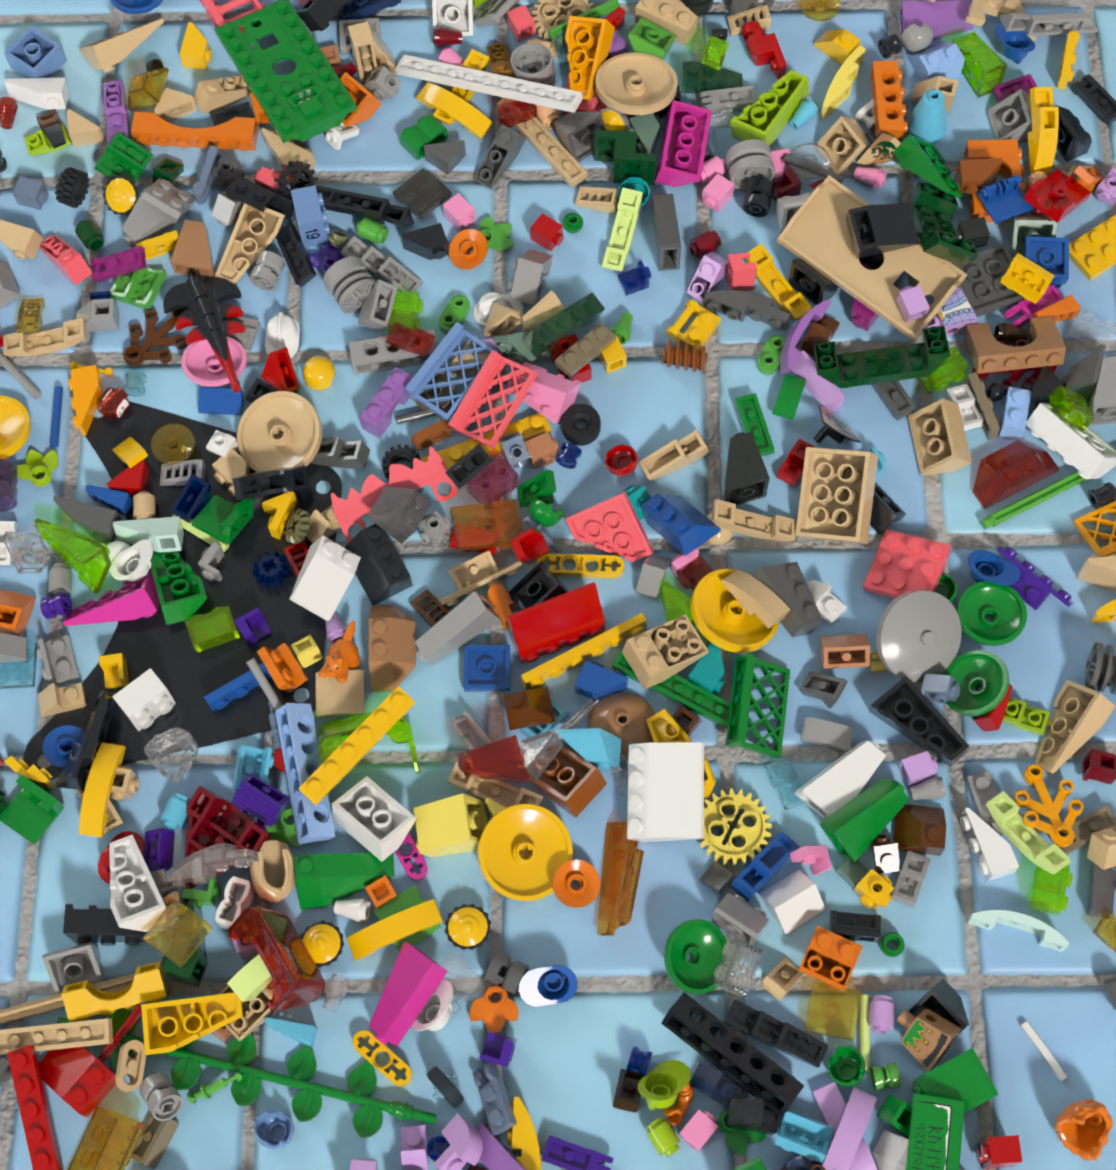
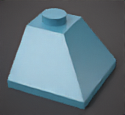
M601 728L558 730V735L587 762L595 765L598 770L608 771L610 767H619L620 738Z

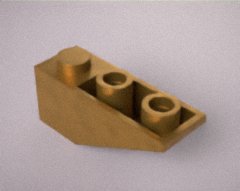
M494 43L491 46H487L488 56L490 57V73L512 77L507 44Z

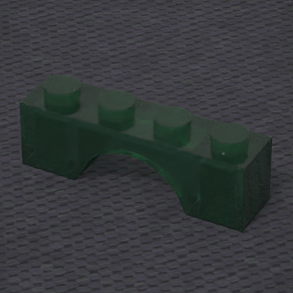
M592 292L533 328L524 338L523 342L536 358L551 349L572 331L578 328L581 330L594 322L605 308Z

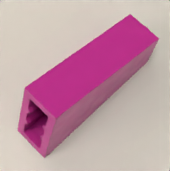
M406 941L401 947L368 1026L376 1032L374 1037L385 1045L388 1042L396 1046L399 1045L448 972L421 950Z

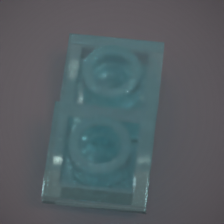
M787 757L765 765L772 787L777 788L785 810L805 803L794 794L796 790L802 787V784Z

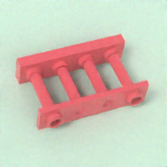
M199 0L215 28L265 8V5L259 3L258 0H232L221 6H215V0ZM248 2L254 8L230 20L223 19L222 17L224 13Z

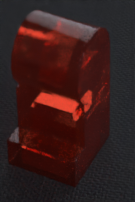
M516 100L512 103H503L498 107L499 123L507 127H512L537 117V106L535 104Z

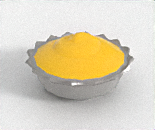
M609 107L601 109L600 113L605 130H630L629 120L624 113Z

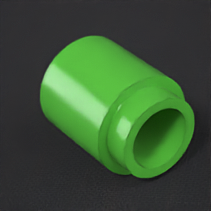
M365 217L360 219L356 227L358 236L375 244H383L389 234V229L384 224L371 218Z

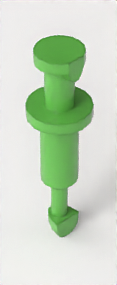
M236 1073L227 1079L223 1077L208 1085L202 1083L200 1090L194 1093L192 1091L187 1093L188 1100L191 1104L196 1103V1099L201 1097L208 1100L211 1098L212 1093L227 1087L228 1083L236 1079L240 1081L242 1074Z

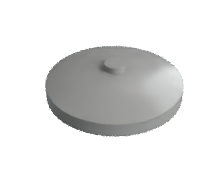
M917 589L899 595L884 610L877 627L876 646L883 665L896 677L903 679L906 676L911 682H923L925 674L941 675L955 659L960 647L962 632L959 615L952 603L936 592Z

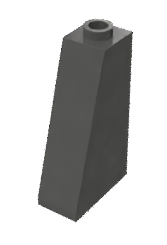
M673 193L652 195V215L659 271L680 269L681 241Z

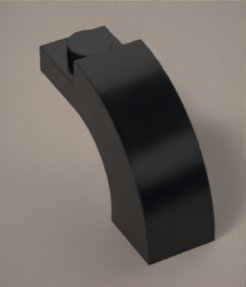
M306 466L267 470L232 478L236 501L309 488Z

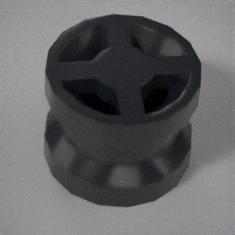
M892 34L888 39L882 38L878 41V49L884 59H888L892 54L897 55L902 52V44L896 34Z

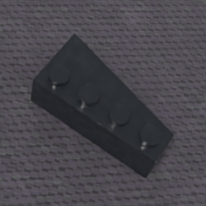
M906 676L870 705V713L949 767L968 753L970 746Z

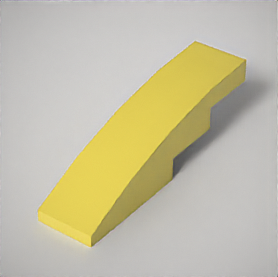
M859 45L848 56L836 73L822 106L821 119L824 120L850 96L852 82L857 78L859 65L864 61L866 48Z

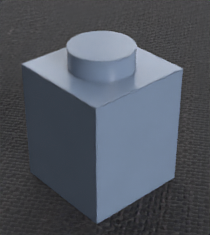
M23 176L19 177L12 192L18 205L41 210L43 204L47 202L49 195L42 181Z

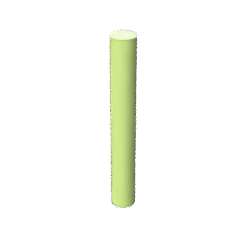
M860 995V1054L865 1060L866 1071H870V995Z

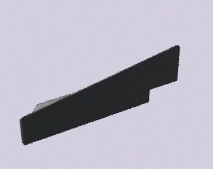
M316 185L317 193H322L326 210L382 220L400 227L414 223L409 208L391 205L389 199Z
M100 692L55 783L56 787L81 790L86 771L91 769L101 744L105 742L116 701L112 696L118 692Z

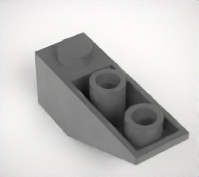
M502 124L473 180L492 190L518 156L526 137Z

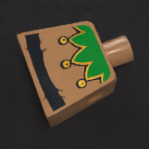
M905 1009L897 1019L907 1029V1032L901 1039V1043L928 1072L940 1062L962 1030L929 1009H925L917 1017Z

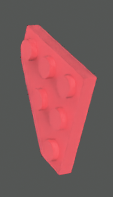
M622 492L565 518L574 539L595 545L596 548L608 553H615L625 557L624 559L634 562L654 553L626 492Z

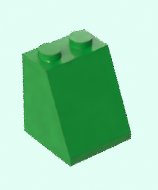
M973 1048L917 1077L912 1082L914 1084L912 1087L914 1093L965 1101L964 1114L999 1095Z

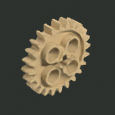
M538 0V4H534V11H532V18L535 21V32H538L539 38L544 36V41H548L551 39L548 33L549 29L568 21L569 16H578L594 8V3H590V0ZM565 35L554 40L551 39V42L554 44L559 42L561 47L563 42H566Z

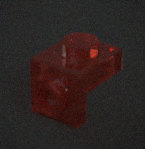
M699 555L684 570L678 569L676 573L680 577L678 581L685 589L690 588L694 590L699 581L714 570Z

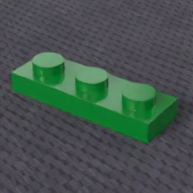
M756 393L735 398L734 402L744 433L752 432L761 457L774 454L775 449Z

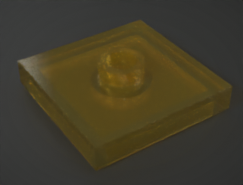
M813 981L804 1031L854 1041L861 991L845 988L843 992L828 984Z

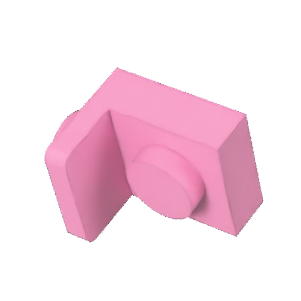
M789 148L771 151V159L776 171L773 178L774 184L783 179V172L786 170L785 164H787V162H784V157L786 154H790Z
M698 548L686 556L680 553L673 559L671 572L676 578L698 564Z
M826 845L803 846L790 853L792 862H802L803 865H811L813 875H819L832 868Z

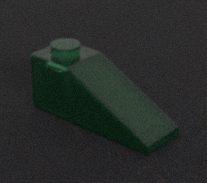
M683 62L682 94H699L702 91L743 87V78L740 73L706 62Z

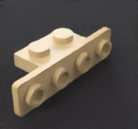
M487 550L448 570L457 591L439 599L441 605L446 604L447 607L459 601L458 597L464 594L468 597L473 592H478V587L484 584L487 587L497 583L499 581L498 577L504 574L508 577L519 571L518 567L523 564L517 560L498 569L490 551Z

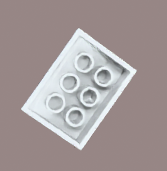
M704 743L629 744L627 839L642 843L704 839Z

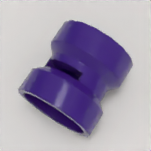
M62 592L56 594L55 597H43L40 601V609L46 619H52L57 617L58 614L62 616L70 614L72 603L68 594Z

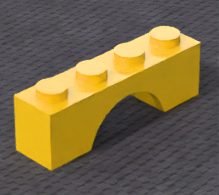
M161 961L137 967L131 984L118 992L101 991L89 980L64 986L61 996L69 1022L74 1020L77 1022L86 1021L91 1016L97 1014L102 1016L114 1013L116 1009L124 1007L125 1009H132L137 1007L139 1003L147 1001L149 1003L161 1001L166 997L168 991Z

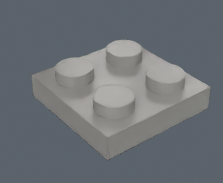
M161 178L148 187L141 197L177 220L194 205L196 200L188 192L177 189L169 181Z

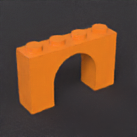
M1018 139L967 140L964 150L965 160L1002 158L999 173L1006 179L1012 175H1019L1021 179L1023 178L1024 167L1020 165L1022 149L1018 148ZM1021 183L1019 186L1025 194L1026 184ZM976 193L972 194L969 203L970 219L985 217L986 222H994Z

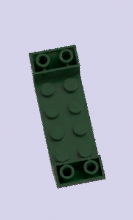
M918 182L910 210L923 252L959 266L975 260L978 257L975 244L968 239H958L951 223V218L959 206L956 197L938 190L930 183L923 184Z
M933 326L922 329L923 343L890 346L852 353L847 352L838 355L835 341L813 344L817 375L839 388L928 377L950 357L945 326Z

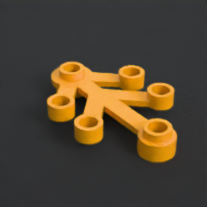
M1038 765L1028 766L1023 775L1024 781L1028 785L1035 787L1042 804L1030 799L1026 791L1020 790L1016 792L1014 802L1019 807H1026L1032 810L1025 813L1023 818L1024 825L1030 828L1034 827L1049 834L1053 844L1055 843L1058 847L1070 846L1075 838L1072 826L1076 817L1082 813L1084 805L1079 800H1072L1068 806L1069 813L1063 823L1058 814L1067 796L1074 789L1073 782L1068 779L1062 780L1058 787L1059 792L1054 802H1052L1043 782V769ZM1063 785H1066V786H1068L1070 789H1069V790H1066V789H1064L1062 786H1063ZM1018 797H1024L1025 801L1019 800ZM1072 806H1077L1079 810H1074ZM1037 813L1049 818L1051 824L1039 820ZM1027 817H1032L1035 821L1031 822ZM1059 832L1064 833L1066 837L1061 836Z

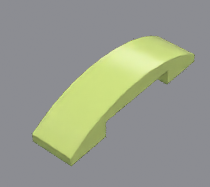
M622 188L617 207L618 211L609 245L606 248L602 268L623 272L633 240L643 192Z
M1004 791L986 803L991 816L1001 831L1034 864L1054 875L1071 863L1072 860L1055 843L1049 846L1033 828L1024 825L1023 818L1018 814L1020 807Z

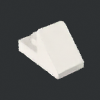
M812 580L808 584V588L821 617L832 625L846 611L847 606L830 593L831 585Z

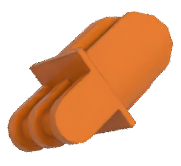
M499 583L493 584L488 589L487 600L499 616L503 628L509 629L508 616L515 611L514 602L503 585Z

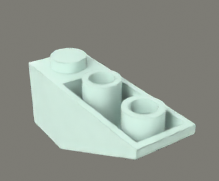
M180 516L113 521L115 534L119 541L134 545L144 539L152 542L153 551L156 552L182 551L184 531Z

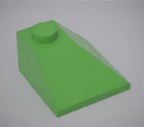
M641 17L628 37L634 52L654 55L665 60L677 35Z

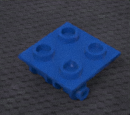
M1012 175L1005 180L996 181L994 184L984 186L976 192L995 224L1033 210L1031 204L1023 200L1025 194L1019 186L1022 183L1019 175Z

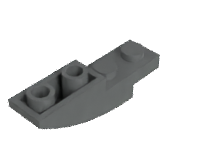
M718 290L706 292L704 307L712 312L724 314L731 320L743 322L745 317L749 316L754 321H761L774 329L786 331L790 320V313L773 307L774 299L764 295L738 290Z

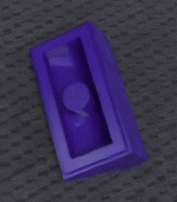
M161 828L145 832L144 861L150 872L165 868L166 870H171L172 873L174 831Z

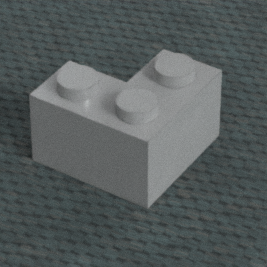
M529 249L524 254H521L519 258H516L513 265V271H516L515 277L511 279L509 291H511L510 299L535 305L540 300L543 281L549 276L553 255Z

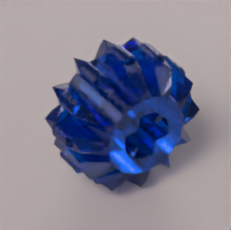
M267 550L264 557L258 554L259 561L253 562L255 569L252 570L253 576L256 577V582L259 585L263 583L266 589L271 584L276 589L279 582L285 585L284 578H290L288 570L291 568L290 563L286 562V556H280L277 551L270 555V552Z

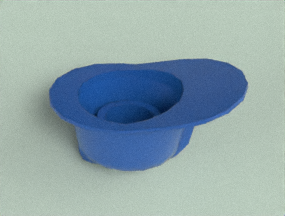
M1002 22L996 26L995 32L1002 42L1001 52L1003 56L1013 60L1016 64H1020L1022 59L1035 49V43L1026 35L1025 31L1006 32Z
M974 550L967 559L971 569V577L976 583L990 581L998 585H1012L1021 576L1020 569L1014 563L987 550Z
M549 965L529 970L522 976L519 982V993L521 998L532 1006L563 1003L569 1001L575 995L578 981L573 971L565 966Z

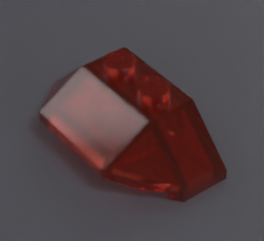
M1017 440L980 460L972 493L985 510L1059 471V467L1047 451Z

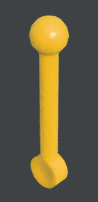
M75 361L70 362L69 365L71 369L86 367V365L78 364ZM110 367L106 369L98 368L99 372L104 373L107 377H111L114 374Z

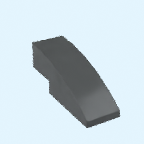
M340 437L322 438L320 448L310 463L336 468H365L370 449L362 440L343 442Z

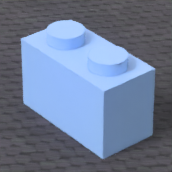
M1014 387L1008 388L1004 398L1001 429L999 430L998 437L1017 441L1021 440L1026 429L1031 395L1030 390Z

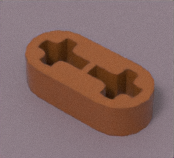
M441 420L415 433L411 437V441L416 450L426 449L449 437L453 431L448 425L449 423L446 420Z

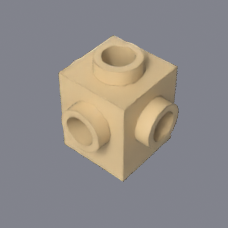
M121 765V768L117 767L110 798L118 801H124L125 798L133 799L134 793H137L139 790L140 780L132 768Z

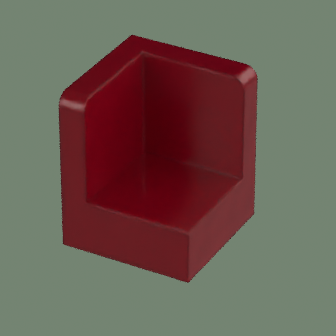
M791 168L783 172L782 181L774 184L773 198L776 202L777 198L800 195L802 182Z

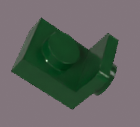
M165 158L153 168V183L161 178L169 181L173 186V180L184 172V164Z

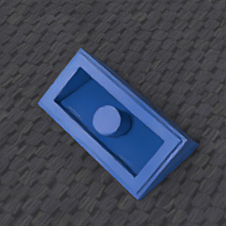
M199 387V413L242 415L244 402L242 389L235 393L232 388Z

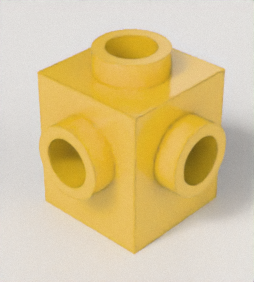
M871 869L856 885L854 892L860 897L859 900L865 907L869 909L872 907L876 911L880 905L885 908L893 899L890 894L894 887L891 886L892 882L883 874L879 875Z

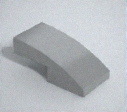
M805 717L800 740L820 747L827 745L847 752L851 747L854 728L827 720Z
M909 850L907 851L891 895L894 900L914 907L931 860L930 858Z

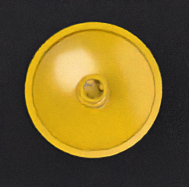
M0 395V461L23 447L30 436L32 423L27 409L21 402L14 398Z
M719 569L710 572L699 581L691 596V614L698 630L707 640L726 651L749 653L764 647L776 633L779 622L768 629L755 613L750 616L721 581L737 571L736 569Z
M520 804L501 810L487 822L479 837L477 858L484 879L496 892L509 899L532 901L541 899L554 892L552 885L553 876L560 865L572 860L573 847L567 828L554 813L537 805Z

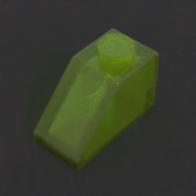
M661 582V596L666 622L686 614L695 628L690 608L691 598L668 582Z

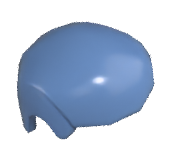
M265 1110L255 1119L253 1129L257 1140L262 1146L268 1149H279L290 1143L295 1128L291 1117L281 1110Z

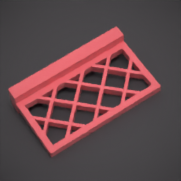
M492 350L448 425L458 434L465 435L494 449L538 375L537 372L502 357L499 353ZM505 365L511 366L512 373L502 376L501 372ZM525 373L528 374L527 380L519 384L517 376ZM513 378L515 386L505 389L503 382ZM499 384L501 391L491 395L492 387ZM516 391L517 397L514 401L508 403L506 395ZM502 397L504 405L494 408L492 400ZM488 402L490 410L480 414L479 409L482 404ZM505 410L506 415L504 419L497 422L495 414ZM491 415L492 424L483 427L481 419ZM477 421L479 429L472 432L467 431L470 424ZM494 429L495 434L491 441L486 440L484 432Z

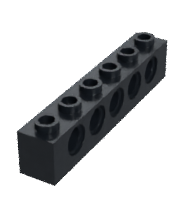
M685 992L673 1004L661 1022L662 1025L757 1099H763L764 1105L781 1118L804 1087L795 1077L786 1072Z

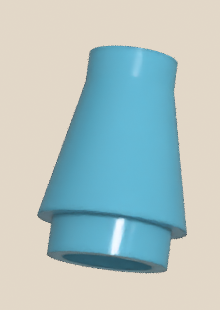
M810 99L801 101L792 118L788 121L789 124L797 130L816 116L818 107Z

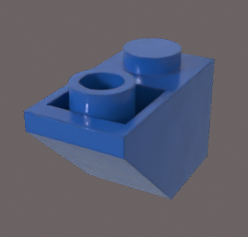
M585 661L575 683V693L597 701L609 694L626 690L628 687V677H625L626 675L621 671L605 669L598 662L593 661L590 663Z

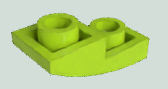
M63 124L61 125L66 144L57 148H53L42 129L25 137L24 141L29 155H42L71 145L72 142L67 128Z
M1009 698L1003 722L1044 736L1050 712L1027 706L1025 701Z

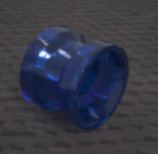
M564 442L560 448L561 453L557 454L555 460L562 467L574 469L577 465L576 460L581 456L582 450L572 443Z
M634 1046L626 1070H636L640 1072V1075L646 1076L653 1052H644L639 1047Z
M443 1136L433 1137L428 1142L426 1150L430 1159L435 1162L450 1146V1143Z

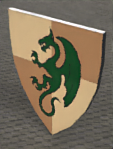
M868 130L866 136L870 145L856 160V163L879 165L897 159L893 152L901 143L895 136L889 133L880 132L876 137L873 130Z
M819 405L824 426L813 438L817 443L820 444L826 436H829L839 444L843 442L844 438L853 442H861L839 418L822 405Z

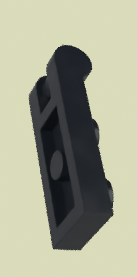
M1090 74L1082 77L1080 82L1076 81L1071 84V91L1075 95H1079L1107 125L1116 120V101Z

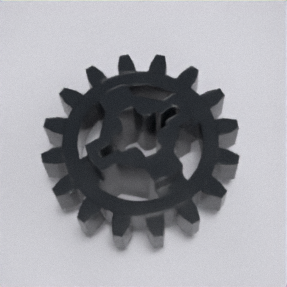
M288 161V165H281L283 171L277 170L276 172L279 178L274 179L275 182H278V186H275L274 190H279V195L293 201L290 195L291 190L314 186V182L318 180L317 177L312 176L315 170L309 169L310 165L303 164V161Z

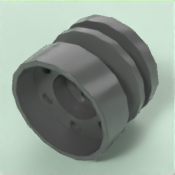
M1095 642L1086 662L1085 687L1094 690L1097 684V691L1103 692L1107 683H1109L1110 694L1116 695V654L1113 656V646L1107 644L1104 648L1103 643Z

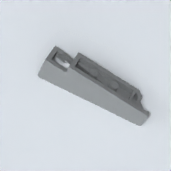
M1086 12L1043 15L1009 13L999 15L1006 32L1025 31L1027 36L1068 34L1071 31L1078 33L1098 32L1094 21Z

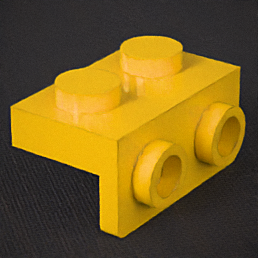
M1018 253L1006 274L1001 278L1000 283L1020 294L1026 300L1036 304L1045 295L1055 275Z

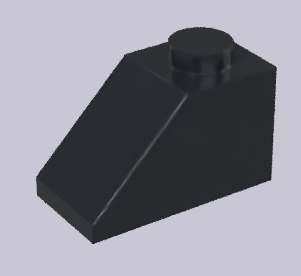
M441 223L401 234L403 248L428 260L441 259L449 255V245Z

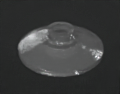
M801 144L794 148L790 154L825 170H829L830 156L823 147L817 144ZM789 164L790 168L800 178L807 180L820 178L818 175Z

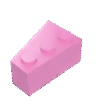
M524 362L522 366L536 371L538 375L524 397L523 402L554 424L559 423L564 412L574 405L581 381H570L565 379L564 375H554L548 373V370ZM525 373L517 376L518 383L525 382L529 375ZM513 378L507 381L505 389L515 386Z

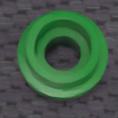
M577 213L567 214L563 218L564 229L569 233L579 232L583 227V218Z
M886 933L880 940V949L886 956L897 957L904 950V940L897 933ZM889 941H893L896 944L895 949L888 947Z

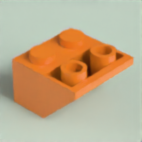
M0 589V633L24 636L36 601L35 596Z
M817 926L798 971L844 992L863 946Z

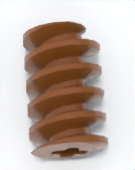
M668 340L664 349L662 365L666 361L667 367L670 368L675 362L676 369H679L683 364L685 371L692 365L693 372H696L700 367L701 373L704 374L708 353H706L705 346H702L700 351H697V345L694 344L692 349L689 350L688 343H685L683 348H680V342L677 341L673 347L671 340Z

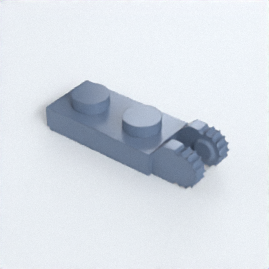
M210 145L208 153H205L203 169L198 173V182L193 184L192 193L195 196L196 203L199 205L206 203L215 181L213 178L214 167H217L219 159H222L216 146Z
M486 1062L483 1066L485 1073L479 1068L472 1075L474 1083L479 1088L493 1136H500L516 1125L517 1122L503 1079L500 1078L496 1065L492 1062Z

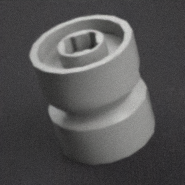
M270 251L260 252L256 266L249 277L250 282L262 290H274L279 280V275H281L285 266L284 259Z
M162 1072L152 1074L141 1083L139 1088L140 1095L156 1120L167 1121L181 1111L183 1099L167 1074Z

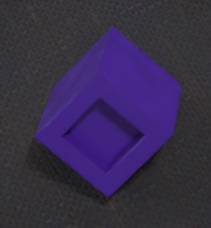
M259 607L234 620L248 646L272 633Z
M489 1032L479 1059L508 1067L512 1061L517 1039Z

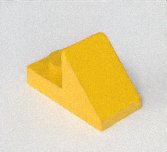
M287 492L262 502L264 512L272 515L268 521L270 534L279 540L286 528L287 518L291 517L298 502L294 492Z

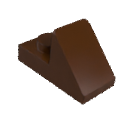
M823 315L819 321L812 322L801 351L803 350L815 357L813 344L830 342L840 322L826 315Z

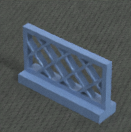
M456 322L405 387L406 396L413 401L414 399L446 421H449L476 378L475 376L466 379L464 369L477 367L479 373V367L483 366L485 361L478 362L477 352L486 351L490 354L492 350L497 351L464 330V326ZM467 338L473 342L474 348L461 350L460 344ZM475 353L476 363L463 364L462 355ZM459 355L461 365L448 367L447 360L452 356ZM462 369L463 379L450 381L449 371ZM447 372L448 382L435 383L434 377L437 373ZM464 384L465 390L462 394H452V385ZM449 386L450 396L437 398L436 388ZM434 388L435 398L424 399L420 396L424 390ZM451 400L452 407L447 413L439 409L438 402Z

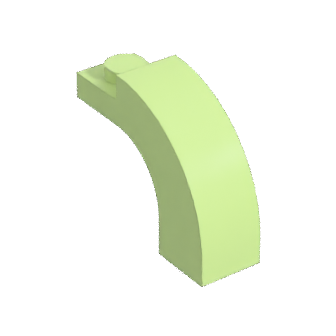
M284 940L269 947L252 959L227 984L242 1002L251 1001L276 978L290 971L301 970L306 962L303 961V956L299 953V949L294 947L289 940Z

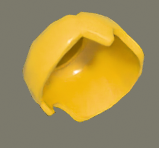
M314 356L308 359L303 367V380L306 386L313 390L329 388L335 377L336 369L333 362L323 356Z

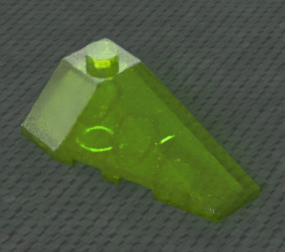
M38 518L34 520L40 537L56 554L60 553L65 564L70 569L75 568L80 574L78 576L79 580L93 593H98L111 566L108 547L104 543L100 544L93 537Z

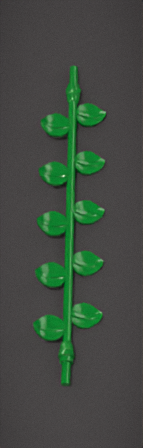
M124 1007L116 1009L114 1013L109 1015L108 1018H112L113 1038L135 1008L125 1009ZM59 1017L57 1024L69 1023V1020ZM138 1019L122 1039L121 1044L111 1054V1063L115 1072L117 1070L120 1049L125 1043L131 1040H138L144 1044V1038L128 1035L136 1028ZM251 1033L241 1041L234 1038L228 1044L227 1056L229 1060L186 1050L191 1048L196 1040L172 1052L161 1053L180 1058L171 1069V1079L177 1090H187L199 1081L202 1071L200 1064L234 1073H241L242 1079L240 1081L234 1080L231 1085V1094L238 1106H247L256 1101L262 1088L260 1079L300 1089L301 1091L292 1099V1110L299 1122L310 1121L319 1114L322 1108L321 1095L362 1105L353 1115V1126L360 1138L372 1137L381 1129L383 1124L382 1111L388 1112L391 1116L402 1121L404 1119L410 1121L412 1118L435 1124L437 1114L414 1109V1106L409 1105L408 1102H387L368 1097L374 1092L377 1085L375 1070L368 1061L359 1065L349 1074L347 1078L349 1091L306 1081L311 1079L316 1071L314 1053L307 1045L289 1058L287 1071L290 1076L248 1066L254 1060L257 1053L256 1043ZM129 1050V1057L134 1058L133 1051Z

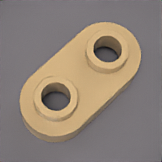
M131 1040L120 1049L115 1082L117 1087L124 1092H131L137 1089L143 1081L146 1055L142 1042ZM129 1050L133 1051L134 1058L129 1057ZM125 1075L130 1077V1083L125 1082Z

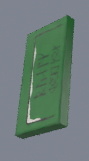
M913 1093L905 1170H959L965 1101Z

